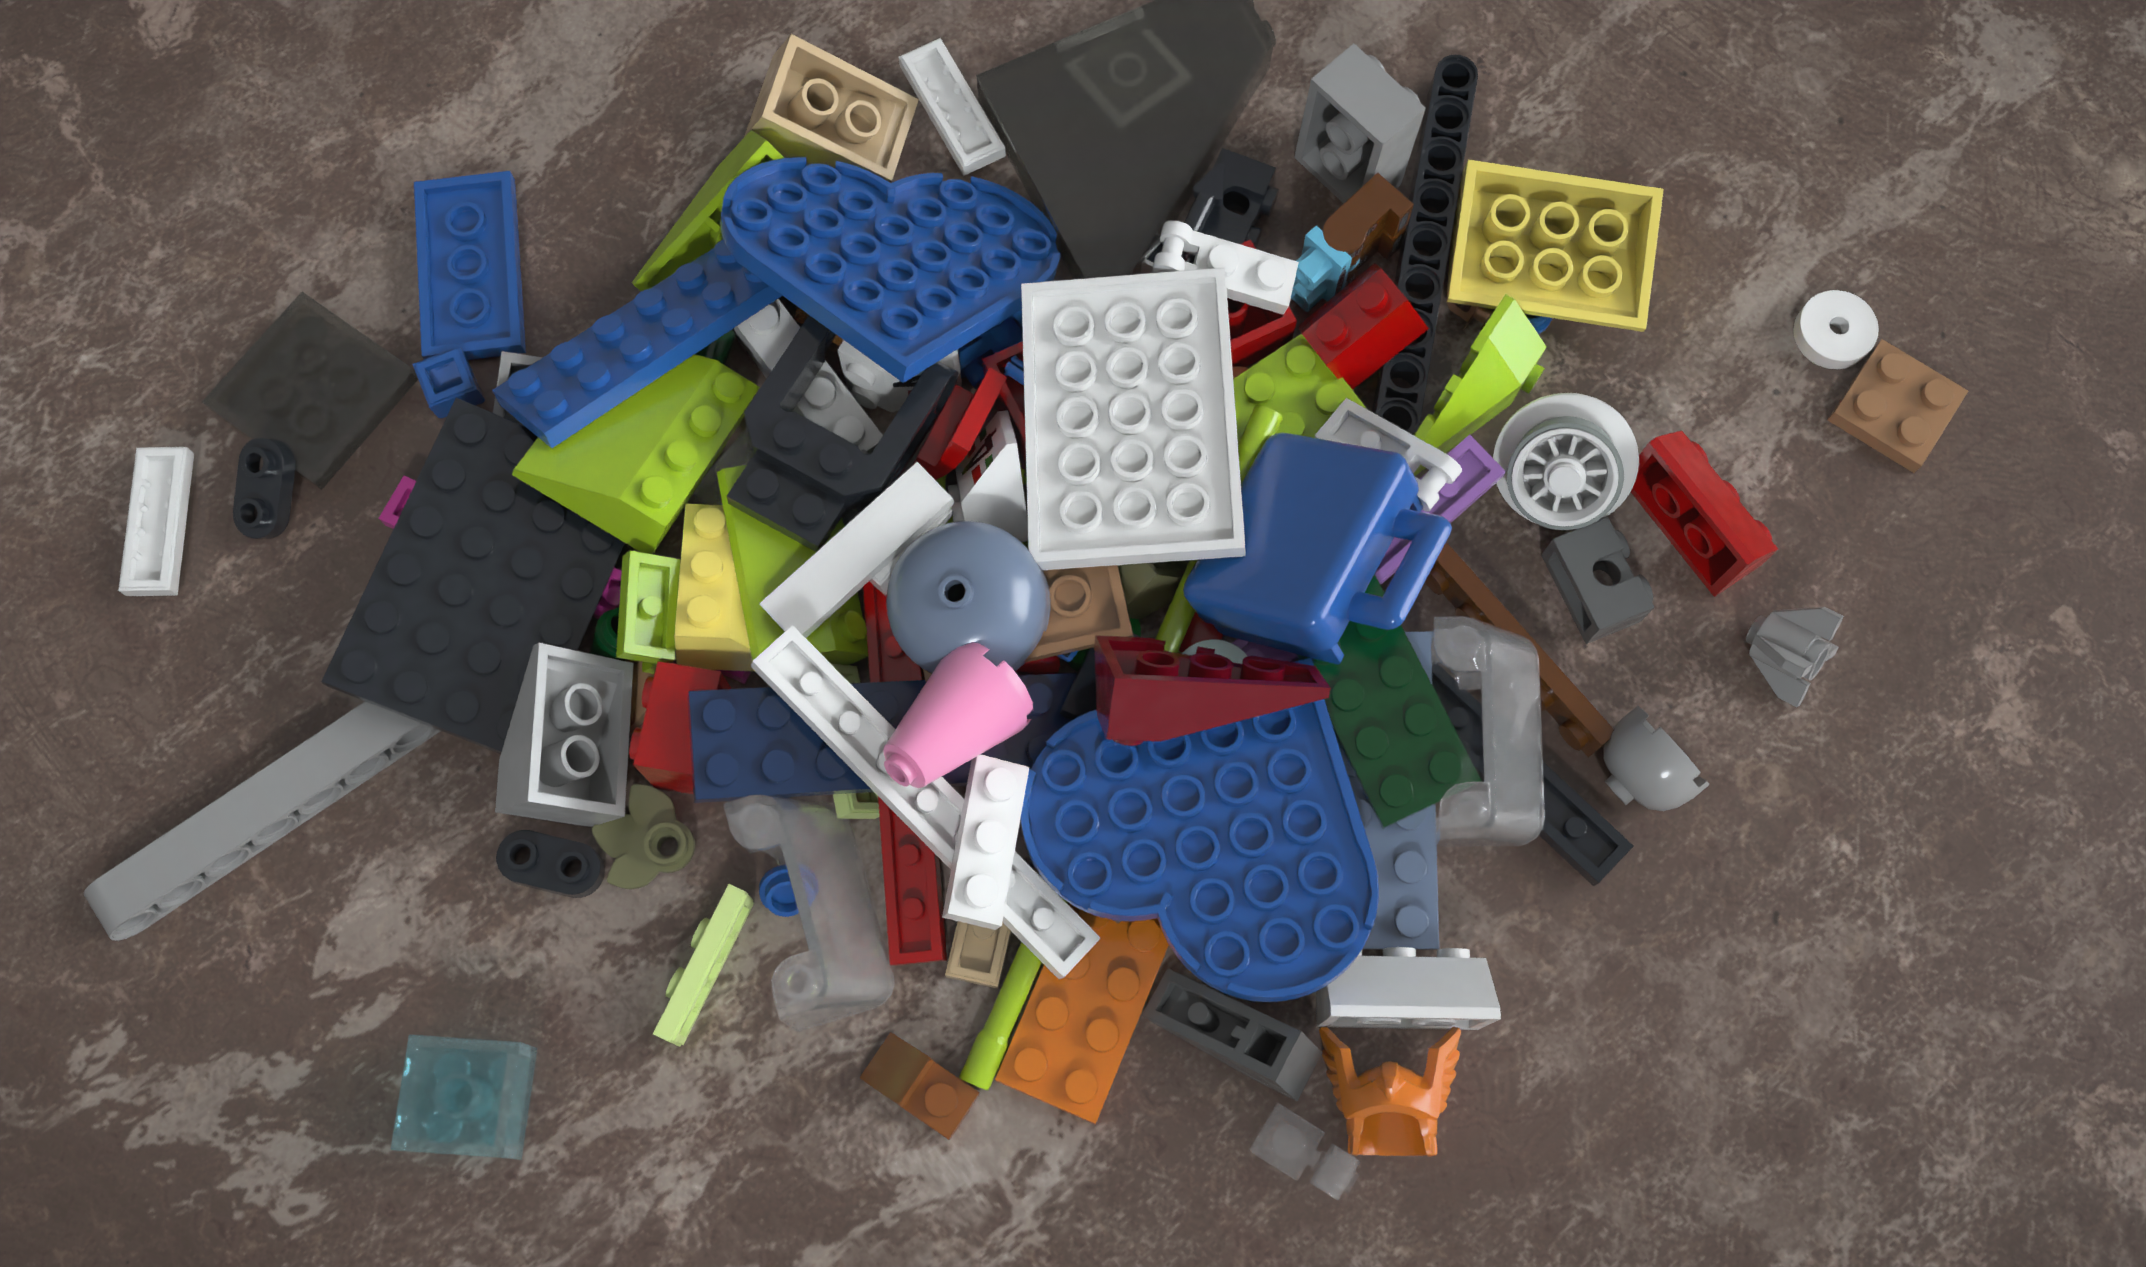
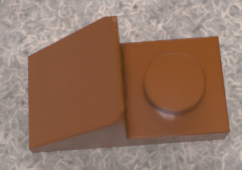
M891 1032L860 1076L861 1080L948 1140L952 1138L980 1095V1092L934 1062L931 1057Z

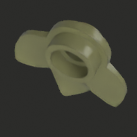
M633 784L630 788V814H625V817L592 827L591 832L600 848L610 857L616 859L608 873L607 882L622 889L642 888L654 880L660 872L673 873L681 870L691 861L695 852L694 836L687 826L676 821L675 807L672 800L656 788L643 784ZM667 839H676L678 842L676 852L670 856L662 855V843Z

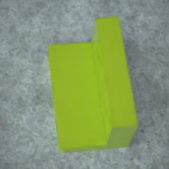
M631 550L623 555L616 658L642 661V672L654 674L658 661L666 663L675 661L674 635L680 559Z

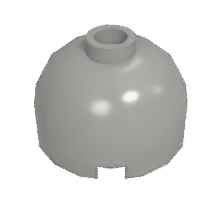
M1636 706L1613 728L1614 731L1611 739L1604 745V761L1612 774L1605 780V783L1625 805L1635 799L1648 810L1666 811L1678 808L1709 786V783L1698 776L1701 773L1673 739L1661 727L1655 730L1646 720L1649 715L1642 708Z

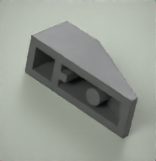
M1167 968L1142 1014L1144 1018L1249 1078L1295 1101H1298L1323 1053L1302 1031Z

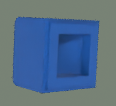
M460 346L413 364L429 408L438 418L441 419L448 416L456 398L475 406L485 401L479 384Z

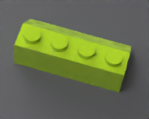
M742 465L723 468L717 472L753 661L785 632L761 607L760 603L816 552L728 504L727 495L747 466ZM842 518L826 543L845 527ZM858 592L806 638L831 664L850 665L868 657L867 628L862 616Z

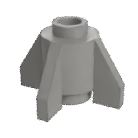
M1826 607L1775 610L1767 618L1760 615L1754 621L1746 636V642L1751 644L1749 655L1778 698L1795 707L1801 705L1811 684L1802 679V677L1811 681L1820 671L1824 662L1835 656L1839 647L1822 639V637L1829 641L1834 638L1844 617L1843 615Z

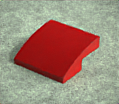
M989 367L974 394L956 384L912 466L918 462L935 480L955 469L970 451L1007 377Z

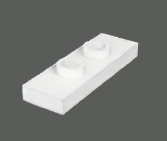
M941 38L899 56L900 68L963 176L1006 156L1005 146Z
M188 447L136 448L118 590L125 596L178 595L194 453Z

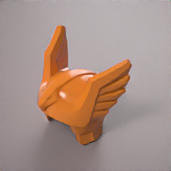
M1327 1026L1321 1027L1319 1033L1324 1046L1322 1057L1328 1067L1326 1075L1333 1085V1094L1337 1099L1336 1105L1343 1113L1344 1118H1346L1348 1154L1354 1156H1436L1438 1117L1447 1107L1446 1100L1451 1091L1450 1085L1456 1077L1454 1068L1460 1056V1052L1457 1050L1461 1035L1460 1028L1452 1027L1437 1043L1429 1048L1423 1076L1412 1069L1400 1066L1397 1062L1392 1061L1383 1062L1381 1065L1368 1069L1357 1076L1350 1048L1340 1041Z

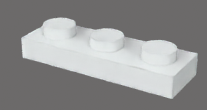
M981 754L971 760L942 918L993 930L1002 926L1029 772L1028 766Z

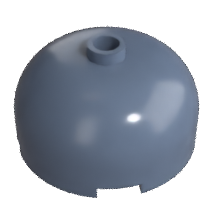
M958 521L927 531L906 548L890 576L886 607L890 628L901 649L914 663L931 674L940 661L950 652L972 642L979 643L990 649L983 656L995 666H998L1004 660L1016 671L1026 663L1025 660L1036 648L1043 632L1047 630L1051 598L1048 582L1043 570L1040 569L1028 548L1020 540L1007 531L991 524L975 521ZM963 584L966 590L965 595L960 601L955 602L962 592Z

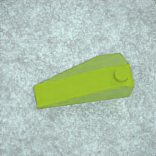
M750 130L718 165L631 283L641 292L651 289L674 274L682 265L693 262L713 249L718 242L723 240L720 221L723 198L729 185L746 170L761 163L784 157L766 139Z
M1505 294L1470 347L1471 351L1460 367L1459 371L1461 373L1459 376L1452 375L1434 406L1435 412L1433 415L1429 413L1414 435L1444 453L1450 451L1468 435L1474 433L1510 406L1520 390L1529 394L1545 370L1544 367L1537 363L1544 353L1546 345L1516 300ZM1420 465L1413 473L1414 476L1423 471L1425 467Z

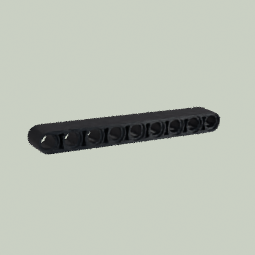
M1449 55L1438 62L1427 94L1426 109L1423 116L1409 200L1414 206L1400 247L1394 284L1408 299L1429 329L1416 338L1419 343L1409 344L1379 368L1372 407L1374 414L1389 422L1399 424L1403 430L1412 435H1415L1421 421L1478 80L1476 65L1468 57L1462 55ZM1447 84L1454 85L1457 88L1450 87ZM1440 125L1449 126L1451 129L1443 128ZM1431 165L1440 166L1446 171H1439L1437 169H1434ZM1423 207L1435 208L1439 213L1428 212ZM1415 249L1428 250L1432 256L1421 255ZM1417 291L1425 296L1426 299H1415L1407 292ZM1391 379H1405L1410 383L1411 387L1400 388Z

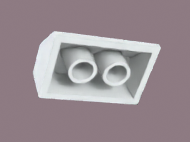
M1408 947L1383 949V956H1362L1361 950L1356 960L1343 974L1324 988L1316 991L1317 1027L1451 1029L1452 1027H1458L1460 1030H1479L1501 1019L1500 1005L1486 958H1470V950L1463 948L1438 949L1437 957H1416V949Z

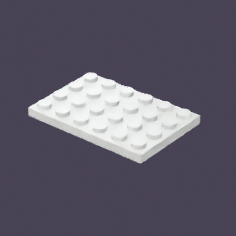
M1225 267L1021 284L1029 552L1040 569L1054 570L1246 556Z

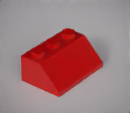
M1682 430L1658 436L1648 442L1639 454L1638 474L1631 493L1710 593L1716 597L1760 567L1778 548L1772 542V536L1768 528L1759 520L1754 519L1741 504L1739 494L1733 485L1728 481L1722 480L1711 467L1703 448L1696 442L1690 441Z

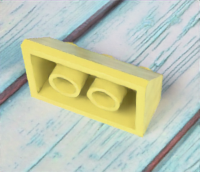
M685 503L674 635L677 664L710 670L755 671L751 667L753 661L723 505Z

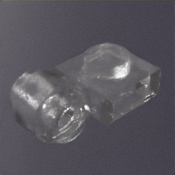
M1279 1103L1275 1104L1248 1150L1296 1181L1300 1178L1307 1165L1310 1166V1170L1314 1172V1175L1309 1183L1336 1200L1340 1199L1343 1192L1350 1193L1360 1175L1356 1172L1360 1161L1334 1144H1331L1327 1153L1322 1150L1318 1152L1316 1148L1325 1132Z

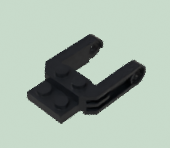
M809 315L744 412L753 457L728 493L727 501L729 505L817 552L824 546L845 511H863L900 478L951 396L959 373L940 361L925 369L873 452L866 455L860 451L857 445L800 414L792 412L825 363V352L836 336L835 333Z

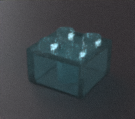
M409 1035L390 1150L522 1160L537 1048L522 1042Z

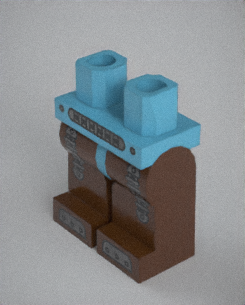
M1377 172L1327 219L1323 231L1315 226L1305 235L1302 255L1296 260L1299 263L1291 299L1304 311L1308 312L1322 298L1329 301L1351 283L1355 278L1356 271L1376 252H1379L1388 260L1401 247L1414 204Z

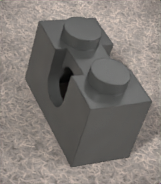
M1608 517L1554 538L1541 555L1586 644L1640 623L1655 608L1652 603L1653 592L1649 582L1643 575H1633L1626 561L1630 556L1628 542L1619 530L1614 529ZM1596 570L1606 572L1611 577L1613 585L1601 584L1596 580L1593 572Z

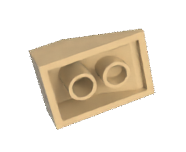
M790 34L771 59L745 136L750 130L754 131L787 158L806 157V163L826 164L835 168V161H840L870 171L891 182L919 99Z

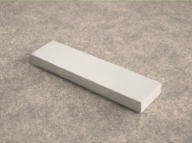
M916 462L760 603L761 607L784 631L793 625L807 638L955 504L953 498Z

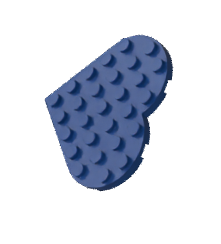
M793 157L768 161L746 170L729 185L723 198L720 221L721 234L735 260L902 383L1022 309L1021 284L1053 281L1060 260V253H1058L1055 243L1057 233L1049 219L1034 204L1006 187L972 176L968 183L959 179L942 181L943 173H927L905 177L890 183L870 171L848 163L835 161V168H833L832 166L820 163L806 165V157Z
M1312 658L1294 662L1314 666ZM1324 699L1161 742L1143 741L1142 744L1135 746L1122 745L1113 740L1106 739L1097 717V710H1094L1070 721L1048 739L1046 747L1028 772L1021 812V825L1024 841L1035 868L1050 888L1061 898L1087 913L1111 920L1144 921L1158 918L1169 946L1189 971L1209 986L1225 994L1245 1000L1279 1002L1309 995L1336 980L1356 960L1370 935L1376 918L1379 902L1378 874Z

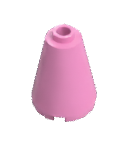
M975 642L960 646L945 656L937 665L884 746L883 752L886 759L884 767L890 777L902 786L907 787L911 785L915 788H923L1022 731L1031 720L1027 719V715L1033 710V702L1026 686L1013 668L1004 660L998 666H995L983 656L990 649Z

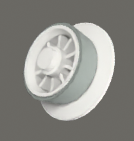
M1577 393L1547 395L1531 401L1520 408L1503 426L1497 438L1493 459L1506 471L1504 477L1496 483L1505 501L1527 520L1555 530H1573L1586 527L1613 513L1631 492L1639 467L1637 442L1627 421L1607 403L1597 398Z

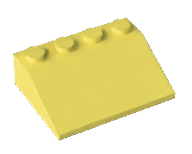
M1468 160L1461 176L1450 241L1447 302L1496 309L1505 294L1516 300L1524 314L1644 332L1647 326L1664 189Z

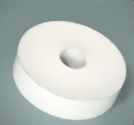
M1830 290L1815 295L1806 303L1795 319L1793 332L1799 350L1808 360L1828 369H1845L1859 363L1871 351L1877 341L1879 328L1873 310L1864 300L1846 291ZM1830 325L1838 327L1842 334L1834 333Z

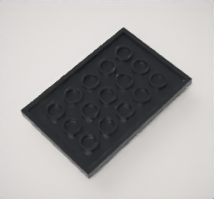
M456 398L321 682L327 687L501 754L533 646L537 643H543L575 651L579 650L625 542L512 475L514 468L538 438L525 426Z

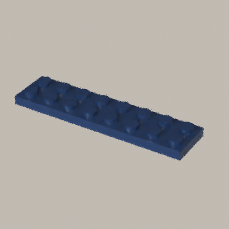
M1077 673L1018 675L1026 686L1033 702V710L1027 715V719L1031 720L1022 731L981 755L1028 766L1031 769L1037 757L1046 747L1048 739L1060 728L1072 721L1059 713ZM911 680L850 684L896 729L927 681ZM771 687L688 692L687 702L694 803L874 792ZM971 760L942 777L952 787L967 786Z

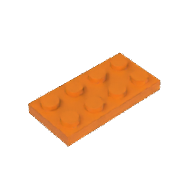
M1069 904L1100 937V940L1064 978L1058 979L1043 965L995 1081L1096 1125L1169 944L1162 932L1158 918L1116 923L1114 920L1095 916Z

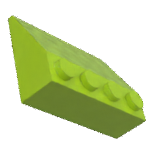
M694 354L554 448L549 447L540 438H537L514 468L512 475L636 550L653 554L685 507V503L687 504L744 419V412L760 387L719 361Z

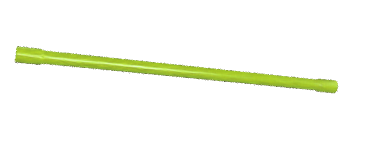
M1262 405L1254 407L1238 443L1241 483L1266 440L1277 433L1282 422V415L1269 407ZM1197 560L1189 561L1155 639L1166 641L1165 651L1178 653L1195 614V610L1184 596L1183 587ZM1022 942L984 1028L978 1033L959 1075L960 1079L989 1091L1008 1047V1038L1042 963Z

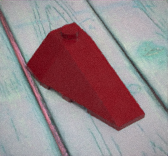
M1095 636L1097 717L1106 739L1113 740L1122 745L1135 746L1142 744L1143 741L1161 742L1329 698L1330 686L1316 666L1253 655L1242 659V664L1232 662L1227 657L1215 654V649L1198 646L1196 654L1187 655L1165 651L1166 641L1141 637Z

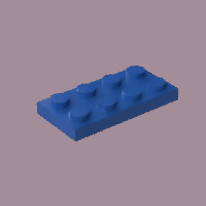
M511 171L414 182L422 358L427 359L458 346L462 348L467 360L501 356L502 351L516 354L526 353L516 183Z

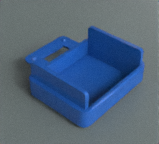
M1276 433L1266 440L1241 483L1246 556L1197 560L1184 583L1183 592L1198 616L1204 622L1213 624L1218 632L1225 636L1339 665L1344 654L1337 642L1349 621L1385 630L1397 628L1405 621L1443 549L1452 527L1450 522L1443 516L1421 512L1423 505L1417 496L1419 491L1418 482L1406 459L1401 454L1296 434ZM1394 537L1412 541L1383 597L1365 593Z

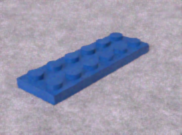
M721 240L713 249L693 262L682 265L674 274L651 289L640 292L632 301L612 314L599 318L593 326L573 339L557 345L551 353L526 369L515 372L507 381L492 391L502 408L549 447L554 448L783 295L739 264L728 250L724 240Z

